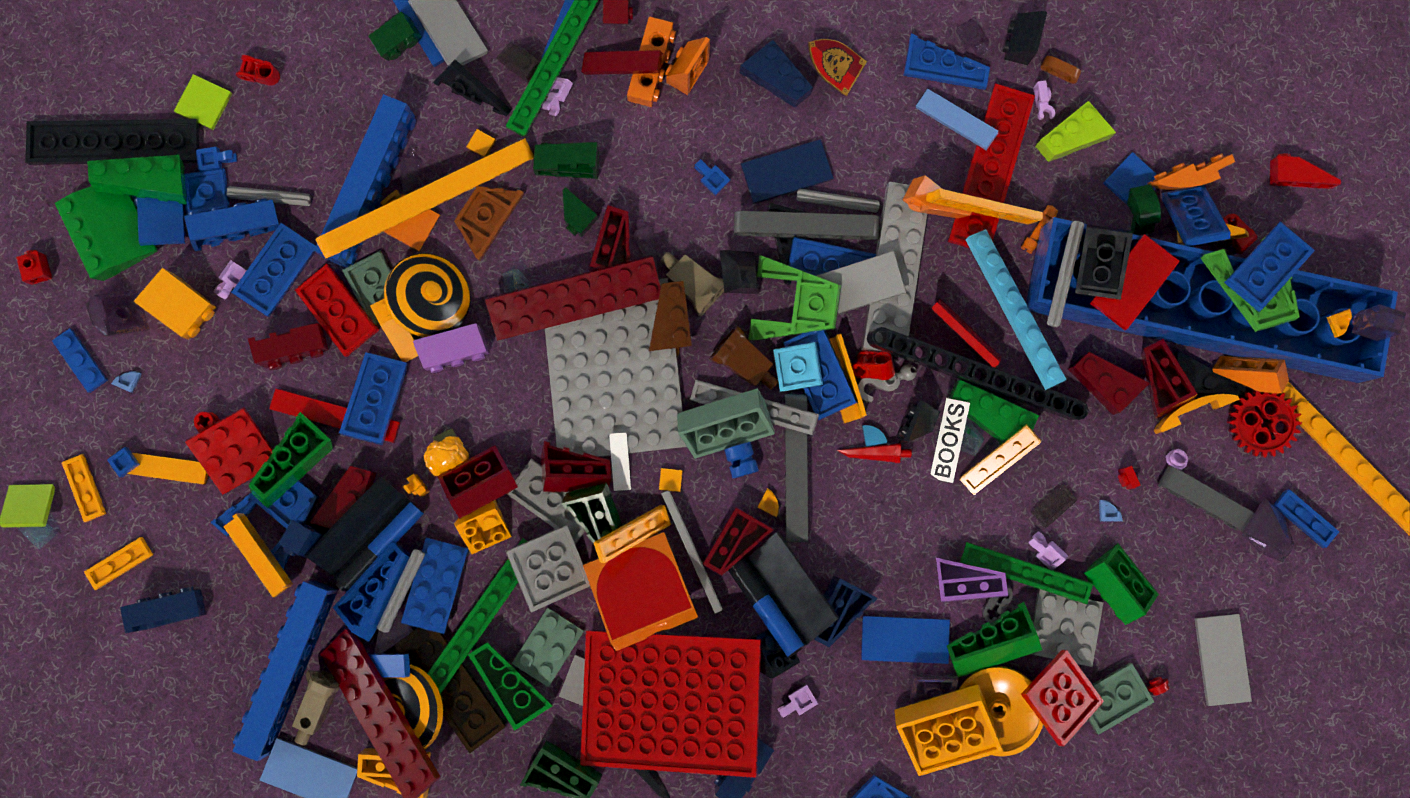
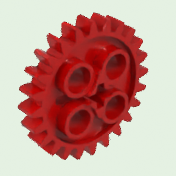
M1253 389V395L1246 392V399L1239 397L1240 405H1232L1236 411L1228 413L1234 417L1233 420L1227 421V423L1233 424V428H1230L1228 431L1236 434L1232 437V440H1240L1237 446L1240 448L1245 446L1244 452L1246 453L1252 450L1253 456H1258L1260 452L1261 457L1266 458L1269 452L1270 456L1275 457L1276 450L1283 454V446L1291 448L1289 441H1297L1293 436L1294 433H1301L1300 430L1296 429L1297 425L1302 424V422L1296 421V418L1301 416V413H1294L1298 406L1289 405L1293 399L1286 398L1284 400L1285 393L1283 392L1277 395V393H1260ZM1270 402L1273 410L1267 414L1265 412V405ZM1255 406L1258 407V412L1260 413V415L1255 411ZM1248 413H1251L1254 417L1251 424H1247L1245 421ZM1263 419L1268 420L1265 423L1267 427L1261 426V424L1263 423ZM1279 421L1284 425L1281 432H1277L1275 428ZM1259 432L1264 434V440L1261 443L1256 441V435ZM1270 432L1273 433V435L1275 436L1273 440L1271 438Z

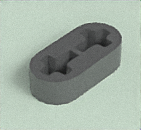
M1007 586V598H1001L999 603L997 602L999 597L987 599L982 609V617L985 621L992 623L1001 618V614L1006 611L1013 597V592L1009 586ZM995 604L998 605L995 609L997 617H991V619H989V614L987 613V610H992Z

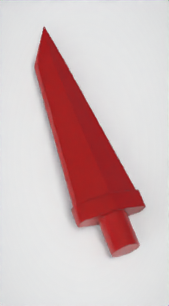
M901 443L837 450L849 458L900 463L901 458H911L912 450L901 449Z

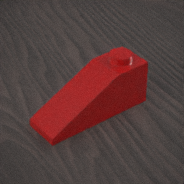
M1288 153L1278 154L1277 157L1270 161V185L1333 189L1341 184V180L1300 157H1293Z

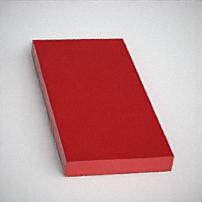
M1144 234L1129 252L1121 300L1095 296L1090 304L1123 330H1127L1180 261Z
M326 263L295 289L296 293L345 357H348L379 331L330 264Z
M939 299L932 306V310L992 367L995 368L1000 363L1001 356L943 300Z

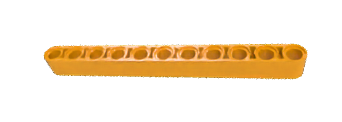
M526 138L327 232L315 240L325 259L510 171L528 160L534 159V154Z

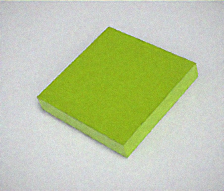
M193 74L174 112L188 119H197L199 124L214 130L232 93Z
M53 484L9 485L0 516V526L46 527L55 486Z

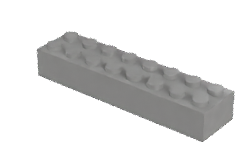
M889 182L886 186L879 239L876 248V256L892 251L895 252L906 293L867 305L860 351L884 352L868 344L867 334L872 329L885 327L909 336L927 213L911 210L908 204L902 200L910 186L907 184ZM879 332L875 335L878 343L883 341V336ZM899 339L895 342L896 348L900 351L903 347L902 342Z

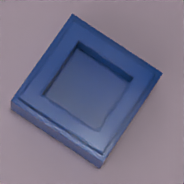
M128 447L122 448L107 459L119 477H124L140 465Z

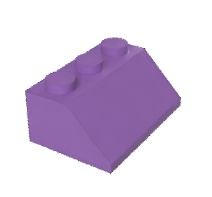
M477 323L413 341L423 368L427 371L430 370L431 373L440 372L447 365L452 367L464 365L465 360L479 361L485 359L484 355L489 354L483 329Z

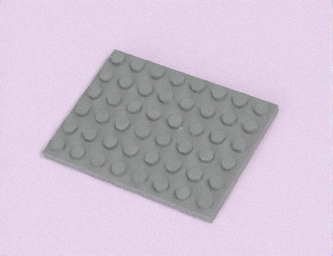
M668 278L659 279L660 286L662 283H668ZM659 299L545 328L557 448H570L571 452L581 455L587 453L597 457L611 456L609 435L612 433L627 434L628 454L687 447L678 434L677 413H681L683 410L676 348L649 351Z

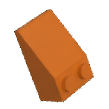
M704 37L689 41L685 47H680L676 54L677 60L674 65L670 64L665 72L667 84L686 95L690 93L709 62V38Z

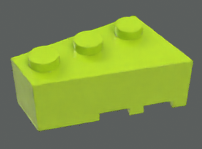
M1087 101L1043 137L1035 147L1050 162L1106 141L1116 132L1094 106Z

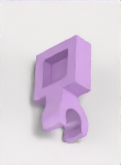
M558 77L542 108L550 110V115L557 116L560 110L559 101H565L573 83L568 79Z
M1038 81L1033 87L1036 108H1038L1037 117L1039 120H1042L1044 118L1043 112H1048L1050 119H1053L1055 110L1048 104L1051 99V90L1047 87L1046 81Z
M230 260L218 277L223 282L217 285L214 293L226 299L247 270Z
M1039 531L1029 541V544L1038 551L1036 557L1050 570H1054L1068 557L1053 541L1048 544L1044 535Z
M805 684L787 695L790 702L779 707L777 710L784 718L795 710L798 715H801L818 703L809 687Z

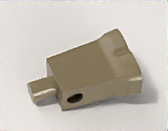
M667 252L660 260L670 269L666 274L670 282L684 281L685 296L692 303L694 311L699 317H702L724 293L723 279L711 275L687 255L678 260L670 252Z
M307 670V690L292 727L299 729L294 739L297 744L307 745L310 736L321 729L336 693L340 689L339 683L336 682L333 675L325 670Z

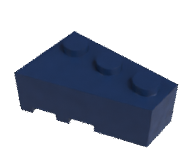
M773 40L740 65V74L756 82V84L764 87L793 107L798 106L812 93L813 87Z
M292 520L278 544L283 546V551L291 556L305 557V554L320 540L327 530L318 525L311 524V521Z
M833 576L824 597L840 619L814 640L830 647L849 628L848 626L857 617L859 618L863 611L878 598L841 578Z
M193 586L180 589L179 594L172 595V592L162 593L158 595L159 598L151 600L150 597L138 599L135 604L120 607L125 633L143 631L206 615L201 589L194 590Z
M759 737L757 775L762 772L774 752V748ZM717 775L714 780V784H716L714 787L715 795L719 798H743L745 793H749L751 790V784L755 778Z

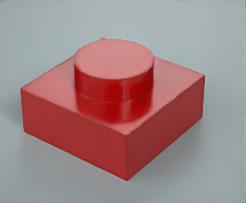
M1126 466L1118 470L1120 473L1118 479L1123 487L1134 489L1141 486L1132 466Z

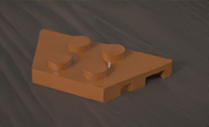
M482 186L476 187L454 222L477 260L481 261L522 199L523 191H509L502 188L489 189Z

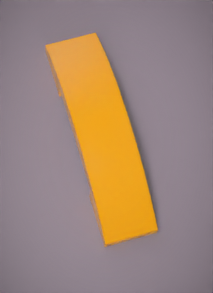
M1215 394L1194 399L1169 412L1157 424L1154 432L1155 434L1162 433L1181 425L1178 416L1208 403L1211 404L1213 409H1217L1240 399L1238 395Z

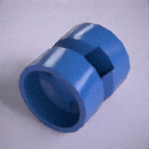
M751 442L724 449L727 461L732 464L729 467L732 479L759 471L756 459L752 458L754 452Z

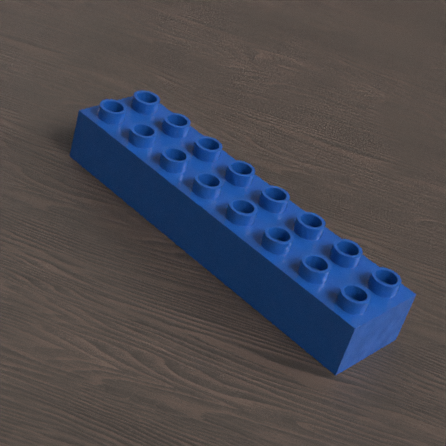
M1053 217L1040 229L1026 305L1030 312L1049 316L1073 221ZM1084 224L1062 319L1158 340L1164 339L1167 342L1236 357L1284 359L1286 368L1355 383L1384 377L1398 292L1297 270L1292 276L1291 286L1292 291L1295 290L1299 318L1255 332L1201 260L1204 254L1211 253L1212 251L1152 239L1180 262L1129 328L1123 330L1090 304L1095 296L1075 293L1087 224ZM1133 234L1130 251L1141 236ZM1227 255L1234 271L1245 260V258ZM1350 309L1352 319L1347 331L1335 338L1326 317Z

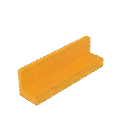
M838 334L836 337L830 338V342L858 402L840 411L844 424L864 418L867 414L842 334Z
M236 513L233 515L234 519L223 527L273 598L277 597L291 587L293 583L246 515Z

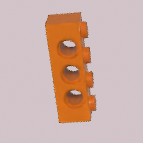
M653 17L648 18L639 51L660 50L663 53L660 73L633 74L627 93V100L629 102L652 107L653 101H658L660 90L657 89L658 83L664 80L665 70H663L664 62H669L671 51L668 50L670 43H674L676 36L672 22ZM659 40L663 44L661 46H654L653 42ZM649 79L652 81V84L645 86L642 84V81Z

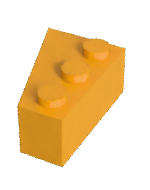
M364 748L358 754L357 777L381 787H388L401 794L376 749ZM426 751V753L428 754V756H429V758H430L431 752H427V751ZM428 789L418 798H427Z

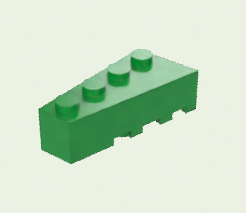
M179 155L87 161L89 183L95 192L123 196L127 194L138 198L148 197L158 199L159 201L168 202L169 200L187 205L184 165Z
M962 380L955 382L949 399L969 402L967 418L990 434L1000 444L1004 443L1026 424L1033 431L1039 417L1035 413Z
M299 412L293 425L287 429L279 445H276L272 455L267 462H264L248 485L251 493L264 506L269 508L333 450L331 439Z
M1025 602L1018 604V608L1012 612H1004L1001 614V618L991 624L987 622L981 625L982 628L975 633L969 632L946 645L958 678L1042 650L1038 634Z
M488 642L468 654L514 731L553 706Z

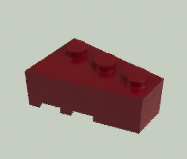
M1164 339L1144 348L1141 357L1146 380L1150 383L1148 389L1154 417L1157 419L1194 400L1197 392Z
M1091 352L1083 354L1068 368L1112 415L1122 412L1150 384Z
M544 441L541 453L543 492H571L606 482L608 487L610 486V460L583 453V455L570 451V448H557Z
M735 508L703 565L723 575L774 529Z

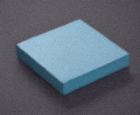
M816 342L773 350L780 392L823 385Z

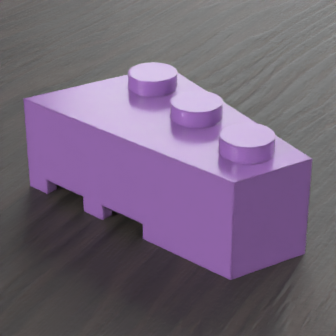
M936 558L941 602L1008 596L1005 573Z

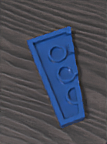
M911 33L903 76L982 90L987 88L990 67L970 58L958 56L949 49H942L935 46V43L917 38L918 36Z

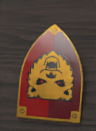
M819 39L808 42L810 57L818 74L829 85L847 96L867 61L848 46L836 40Z

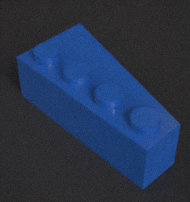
M258 199L255 203L251 204L237 203L230 208L215 207L211 211L203 213L202 211H193L189 215L184 216L189 239L194 251L202 250V245L218 246L225 239L229 241L241 240L245 238L247 233L252 237L275 231L279 226L273 200Z
M393 541L333 606V609L350 631L368 642L377 630L379 621L411 556L407 550Z

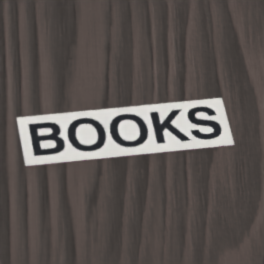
M946 398L931 469V475L938 480L951 483L954 481L970 406L969 402Z

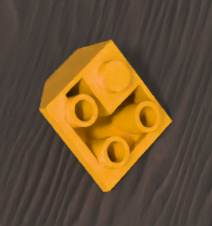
M496 500L461 519L458 518L454 523L471 554L512 537Z

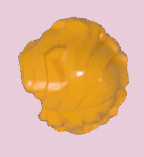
M447 436L440 442L434 440L424 453L425 466L434 476H439L469 459V453L463 446V442L456 436Z

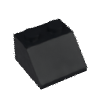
M1046 11L1019 13L1014 21L1010 20L1007 28V33H1010L1009 40H1005L1002 52H1005V60L1028 66L1038 52L1047 16Z

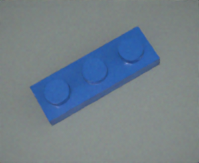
M69 328L52 340L87 392L91 393L108 381L73 329Z
M1285 489L1272 505L1322 548H1327L1339 533L1334 526L1290 489Z

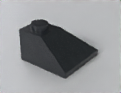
M721 250L720 258L724 293L758 294L759 287L755 253Z

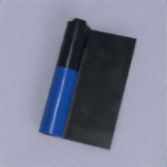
M380 477L305 554V557L333 575L336 579L334 583L342 591L349 590L392 541L397 543L424 513L384 478Z
M776 532L748 558L740 559L728 570L788 658L801 651L840 619L779 532Z

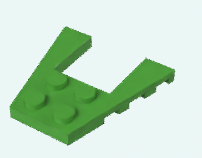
M1224 249L1204 254L1201 257L1203 263L1255 332L1299 318L1295 290L1292 291L1291 286L1292 277L1269 303L1258 312L1224 283L1234 272Z
M759 256L757 277L797 281L792 323L751 319L749 340H762L835 329L841 285L764 256Z

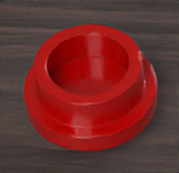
M1162 677L1152 679L1147 687L1148 691L1152 692L1154 696L1170 689L1168 679H1162Z

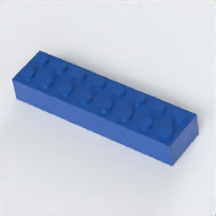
M383 94L321 235L373 211L375 207L380 206L383 198L381 195L383 188L389 186L391 170L397 167L399 163L398 154L401 149H405L408 141L406 136L409 130L412 131L416 124L415 115L406 103ZM364 241L325 259L318 244L314 251L325 260L347 268L350 264L353 265L357 259V253L355 252L358 245H362Z
M316 580L303 581L296 588L294 594L296 596L295 602L289 606L286 612L288 619L285 626H281L277 634V638H279L278 643L269 653L268 659H270V662L260 675L259 680H261V684L252 694L251 701L253 703L250 710H247L242 718L244 725L241 731L237 732L233 740L235 746L232 752L255 761L270 755L338 589Z

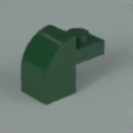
M1151 184L1130 188L1127 205L1133 214L1131 224L1133 234L1140 235L1154 232L1155 224L1161 221V209Z

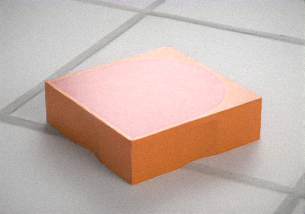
M664 532L640 542L606 563H601L597 559L583 565L610 643L615 651L645 640L656 632L671 629L698 618Z

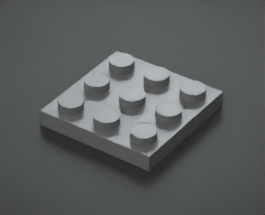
M567 525L506 551L530 612L590 586L583 563Z
M1038 589L1032 622L1038 634L1042 650L1032 653V655L1054 659L1061 650H1067L1077 664L1092 667L1104 602L1088 600V604H1083Z

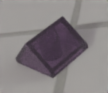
M909 672V705L956 691L958 676L953 673Z

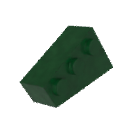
M597 142L564 144L541 143V145H535L533 171L535 175L598 179L600 157Z
M607 482L568 492L561 502L564 508H567L575 517V522L583 527L592 543L622 526Z
M546 740L519 786H531L539 788L540 791H552L570 798H590L603 774L590 766L580 765V760Z

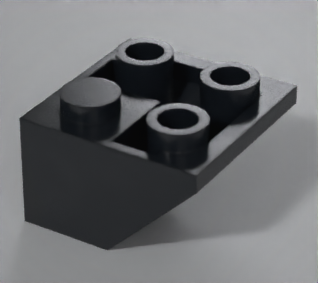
M921 400L908 406L904 418H907L906 424L901 425L897 433V438H900L898 443L903 445L933 432L940 411Z
M768 629L748 637V639H761L760 672L770 679L777 677L800 663L797 653L790 658L786 656Z

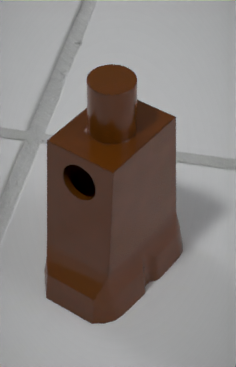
M735 326L726 335L709 358L715 364L727 367L752 386H756L760 381L772 390L778 383V379L768 372L773 363L747 340L739 326Z

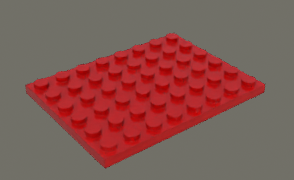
M587 630L580 765L756 778L761 639L652 634L645 640L615 651L610 643L607 631Z

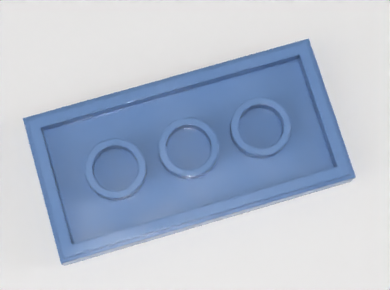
M278 737L275 740L260 781L304 798H348L356 780L358 768Z

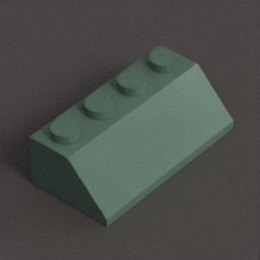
M758 388L677 413L678 434L695 459L775 434L766 402Z

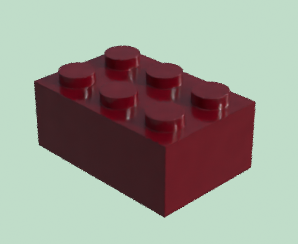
M496 445L437 476L448 501L459 519L518 488Z

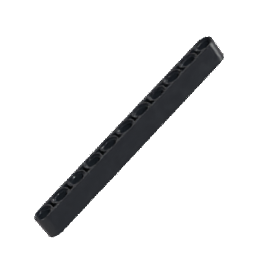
M879 327L872 329L867 334V342L873 348L1068 420H1081L1088 415V406L1081 400L1052 389L1045 390L1041 385L888 328ZM877 332L883 336L881 343H878L875 339ZM897 339L903 344L900 351L895 346ZM917 347L922 350L921 358L916 356L915 350ZM937 354L942 357L941 365H938L935 361ZM956 362H959L962 366L960 372H957L955 369ZM976 369L981 372L979 380L975 377ZM997 376L1000 378L1001 381L999 387H997L994 382ZM1015 384H1018L1020 387L1018 394L1014 390ZM1035 391L1039 393L1038 401L1034 399ZM1055 398L1058 400L1057 408H1055L1053 405V401ZM1074 405L1077 407L1076 415H1074L1072 411Z

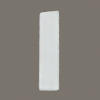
M612 433L609 437L614 491L631 490L627 434Z

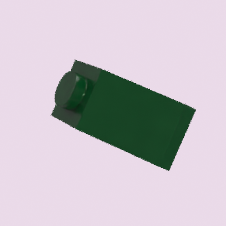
M566 187L563 189L564 220L566 225H568L566 229L573 236L578 234L582 238L598 220V216Z

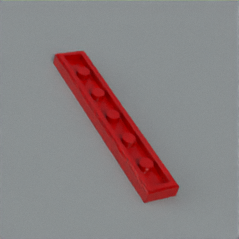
M275 389L269 408L270 410L296 417L301 412L311 421L341 428L347 408L279 389ZM390 421L384 441L395 443L400 422Z

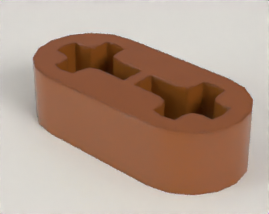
M1046 56L1040 67L1041 70L1071 84L1077 83L1081 74L1079 68L1053 56Z

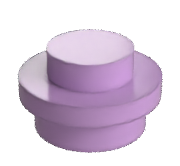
M1180 449L1171 450L1166 455V461L1169 466L1182 470L1187 466L1188 456Z

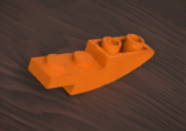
M1223 153L1211 157V162L1207 164L1202 162L1194 165V163L1185 165L1183 162L1173 166V171L1169 173L1164 171L1154 176L1155 180L1147 184H1151L1153 188L1165 190L1204 185L1220 179L1218 170L1234 163L1235 159L1233 154L1223 156Z

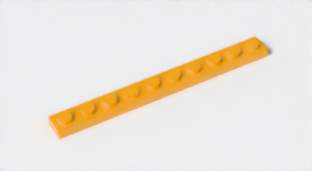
M1288 382L1283 390V393H1285L1284 400L1292 398L1293 400L1289 405L1298 406L1294 413H1301V416L1297 417L1296 421L1302 422L1300 426L1410 536V503Z

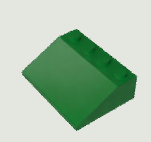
M92 186L73 192L55 203L91 279L105 281L158 251L155 245L140 246L138 212L131 195L125 194L123 196L95 192Z

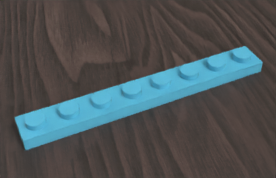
M985 229L969 236L966 242L1044 389L1047 390L1067 380L987 230Z

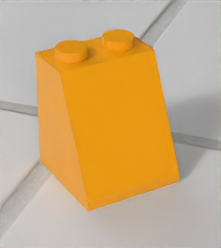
M164 268L156 274L134 300L136 304L188 340L198 335L201 330L199 327L204 321H209L215 313L213 310L216 308L215 305L183 279Z

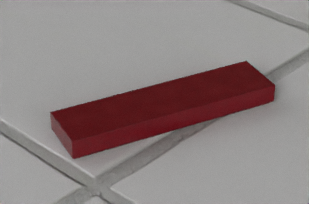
M660 50L584 52L581 72L585 75L660 73L663 53Z

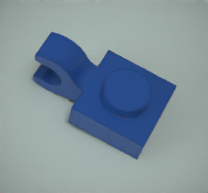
M218 147L196 150L198 171L200 172L221 169L222 163L237 162V155L232 150L220 152Z
M701 159L695 164L694 168L704 176L700 182L715 196L730 182V179L716 165L710 169Z

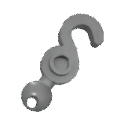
M906 364L902 366L900 372H895V375L889 380L863 378L858 383L862 400L869 403L873 401V397L864 392L866 384H872L880 390L891 392L898 388L901 380H913L917 375V371L913 365Z

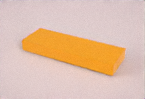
M81 454L63 461L62 465L83 521L88 522L105 515L106 511L85 455Z
M139 537L90 567L84 573L93 589L98 590L153 556V553L144 538Z

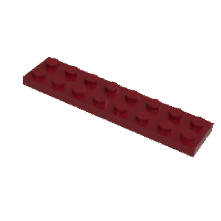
M652 255L485 298V302L498 341L658 300L661 286Z
M346 628L320 655L336 682L339 683L342 693L403 798H418L441 776L358 636L352 633L349 628Z

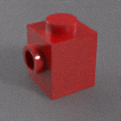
M29 250L24 252V255L16 257L23 282L33 285L52 279L45 254L37 250Z

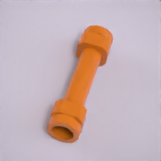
M1047 205L1043 211V219L1038 223L1031 236L1025 239L1021 249L1025 250L1026 248L1028 249L1026 252L1032 254L1038 244L1037 240L1039 239L1040 229L1053 217H1056L1058 213L1055 207Z

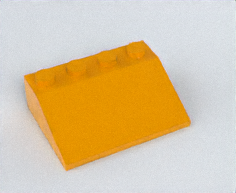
M978 684L894 710L896 727L918 776L1003 752L987 704Z

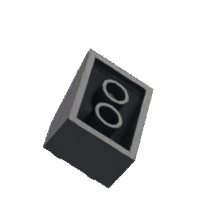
M1087 224L1075 293L1121 300L1133 236L1132 230Z

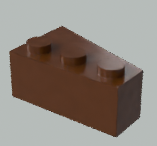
M684 281L662 283L649 351L692 346Z

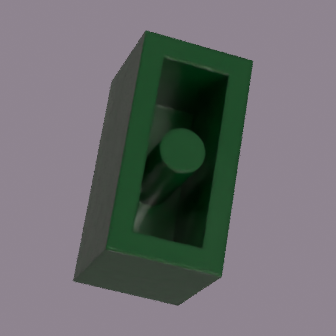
M403 12L395 15L368 36L379 55L388 61L399 58L404 50L414 47L418 40L422 38L411 18Z

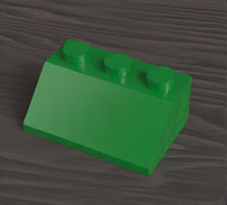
M1118 543L1093 562L1084 573L1088 581L1093 583L1101 594L1102 599L1110 605L1115 615L1125 625L1146 615L1159 595Z

